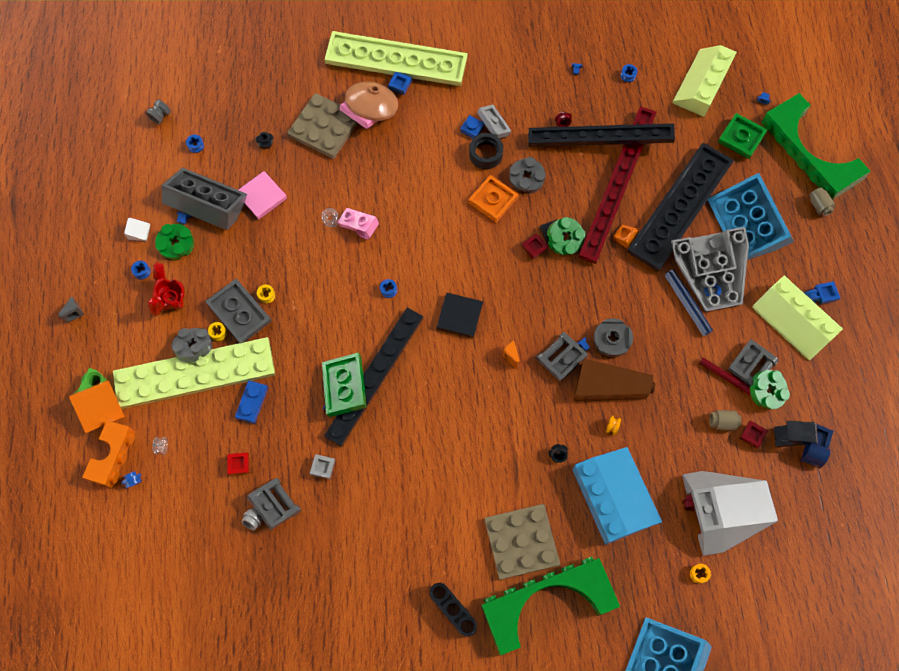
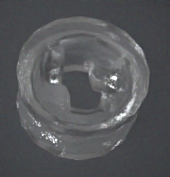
M327 208L322 212L321 216L324 225L327 227L337 225L339 217L335 209ZM328 215L333 216L332 220H328Z
M155 437L153 440V453L155 455L159 453L166 455L168 450L167 437H162V439Z

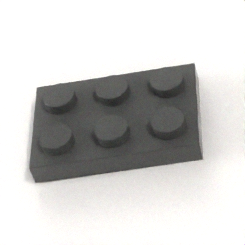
M237 279L205 301L240 344L246 342L272 322L271 318Z

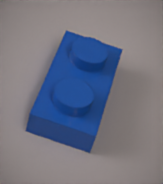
M248 380L235 418L255 424L268 386Z

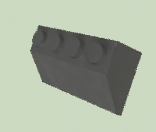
M183 167L162 185V204L225 230H228L237 221L247 194Z

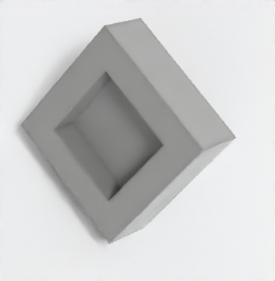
M315 454L310 475L330 480L336 460Z

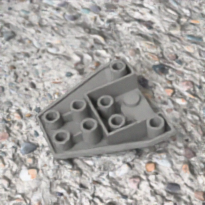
M745 227L696 238L688 237L671 241L675 260L705 312L743 304L749 248ZM716 283L721 287V294L719 296L715 293L718 291L717 288H712ZM704 287L708 288L707 291L710 293V296L707 297L705 295Z
M706 471L682 475L687 495L692 494L702 532L697 536L703 556L723 553L778 521L768 483L765 480Z

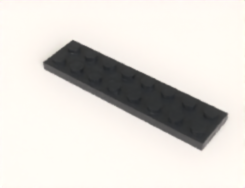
M702 143L630 245L627 253L659 272L673 252L671 241L683 237L734 160Z

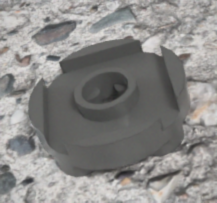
M533 157L520 159L510 168L509 182L518 192L523 191L526 194L535 193L543 186L546 176L545 170ZM529 173L530 179H528L527 177L524 178V174Z
M610 318L604 320L597 326L593 336L597 351L608 357H619L626 354L633 342V333L630 327H627L619 319ZM614 334L615 337H618V340L612 342L608 337Z
M204 328L180 329L172 342V350L182 362H195L203 354L206 356L212 349V340L208 331Z

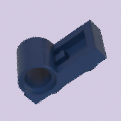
M817 424L818 443L805 445L800 461L819 469L822 468L830 456L831 450L829 445L834 431Z

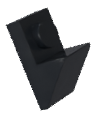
M787 421V425L774 427L775 446L778 448L818 443L817 423Z

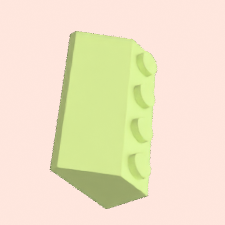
M721 45L700 49L672 103L705 117L737 52Z
M783 276L752 306L763 319L809 361L843 330L841 326L786 276Z

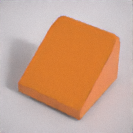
M622 224L612 239L628 249L639 232L637 228Z
M512 341L503 349L502 357L514 368H517L520 360L515 342Z

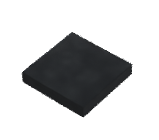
M446 292L437 329L474 338L483 301Z

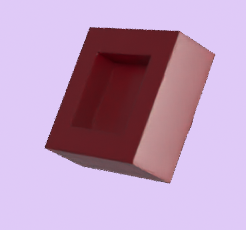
M536 233L522 243V248L534 260L548 250V245Z
M750 420L739 439L758 449L768 430Z

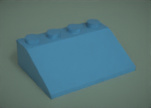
M759 173L708 199L723 232L745 227L749 243L747 260L776 251L794 242Z
M628 447L590 458L575 464L572 471L605 545L662 522Z
M646 617L626 671H704L712 646L704 639Z

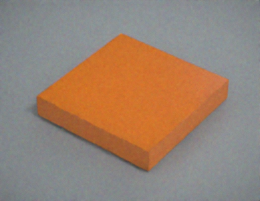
M489 175L468 199V203L497 223L519 198V194L492 175Z
M109 380L69 395L85 433L104 426L107 420L113 422L125 417Z

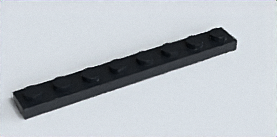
M674 123L529 128L528 133L529 147L675 142Z
M408 307L363 374L367 407L424 319V316ZM366 408L337 415L324 437L342 447Z

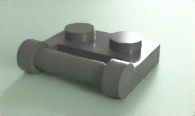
M562 332L558 336L559 338L547 350L535 357L537 362L544 366L560 382L588 356V353L565 332ZM563 344H566L568 347L550 362L548 358Z
M750 339L727 370L747 385L753 386L754 380H752L753 377L749 374L760 359L763 358L766 362L758 372L770 370L772 366H776L779 360Z
M278 478L271 480L247 496L249 502L270 530H273L301 512V508L294 504L282 488L281 481ZM271 490L276 492L288 508L286 512L271 493Z

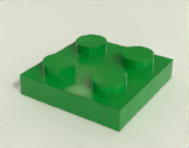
M735 113L719 138L718 143L750 159L768 129Z

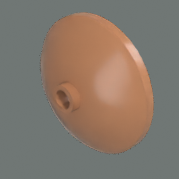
M370 81L359 82L352 85L346 92L345 101L347 106L353 113L362 118L381 121L391 118L397 112V97L389 88L382 84Z

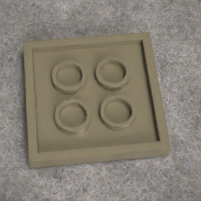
M315 93L287 134L288 137L334 159L358 122L340 111L339 104Z
M544 504L484 518L499 580L560 566Z

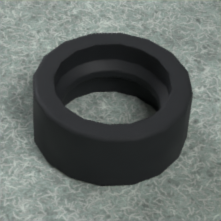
M491 133L479 134L470 143L469 158L478 168H494L500 164L503 158V144L496 135ZM483 144H489L496 148L497 153L492 158H482L476 154V148Z

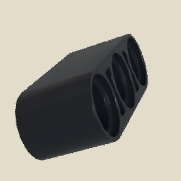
M435 583L430 589L432 601L463 637L474 635L477 629L475 619L444 583ZM436 588H443L446 592L444 598H435L433 595ZM455 604L459 607V613L456 616L448 614L447 608L449 605ZM464 621H470L473 624L472 632L464 633L461 629V624Z

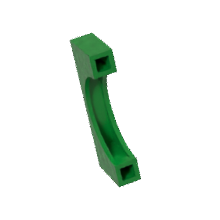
M798 93L768 111L761 123L774 136L775 140L781 144L787 154L796 161L799 168L804 170L810 177V180L819 188L826 190L833 200L863 181L871 171L859 158L847 163H830L813 156L806 150L798 135V122L807 113L811 105Z
M593 557L586 558L581 561L582 565L574 567L571 564L562 568L563 572L555 575L554 572L542 576L543 580L536 583L535 580L524 583V588L516 591L514 587L504 591L505 596L496 598V595L484 599L485 604H482L481 608L499 655L501 656L521 648L518 637L520 612L526 601L542 589L563 587L573 590L592 605L597 616L619 608L620 604L600 558L595 560Z

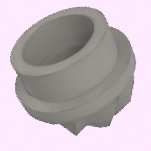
M249 509L243 514L241 522L248 529L255 530L261 526L262 518L255 509Z

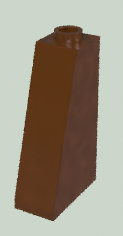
M584 358L580 367L573 400L647 399L650 393L653 394L655 389V382H652L654 375Z

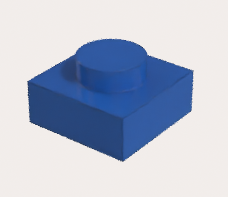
M395 72L388 88L405 95L412 82V78Z
M469 115L460 128V132L474 138L481 133L485 124Z
M834 281L818 284L814 287V289L818 290L817 296L821 298L819 300L820 305L836 302L840 299Z

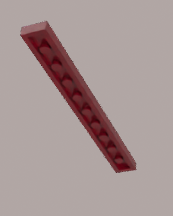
M640 106L632 125L652 124L657 112ZM624 144L578 258L594 264L597 263L644 144Z

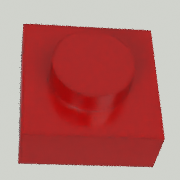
M248 452L227 454V473L229 476L250 474Z

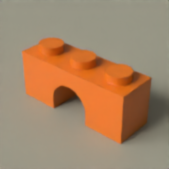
M107 420L99 440L110 445V454L103 460L90 458L82 478L89 482L112 488L113 484L119 479V470L127 459L128 448L135 440V431L128 426Z

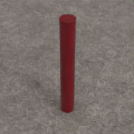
M704 357L701 359L700 365L748 395H751L749 385Z

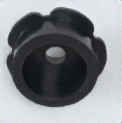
M261 132L256 137V143L261 148L268 149L273 144V135Z
M555 444L548 452L549 457H552V460L556 463H562L568 457V448L565 445Z

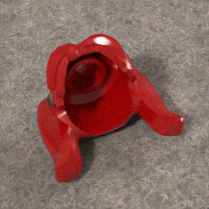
M156 262L153 265L155 285L152 297L148 301V307L153 316L160 315L163 310L183 308L185 294L183 284L176 279H166L164 265Z

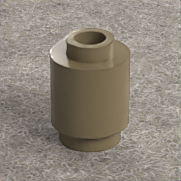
M818 188L809 194L810 202L818 215L827 216L834 211L833 208L836 205L826 190Z
M716 410L710 413V427L716 430L736 431L737 427L741 425V416L738 415L737 411Z

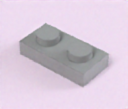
M494 105L478 109L477 114L491 134L496 135L498 138L510 135L511 129Z

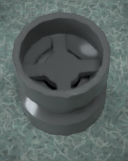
M157 99L153 104L154 107L149 108L145 114L155 124L160 125L163 122L164 116H168L171 110L163 101Z

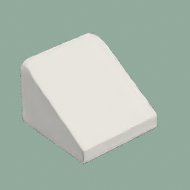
M128 218L125 236L128 240L147 241L150 224Z

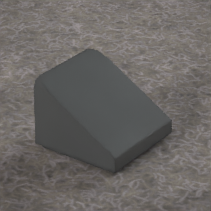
M71 297L58 315L66 323H69L83 316L84 313L79 303Z

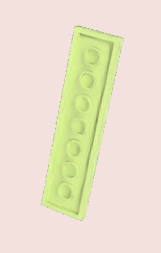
M332 31L324 60L325 64L390 75L398 72L414 79L461 86L468 53Z
M268 337L211 349L206 356L203 354L195 362H182L177 357L113 371L116 398L121 409L276 375Z

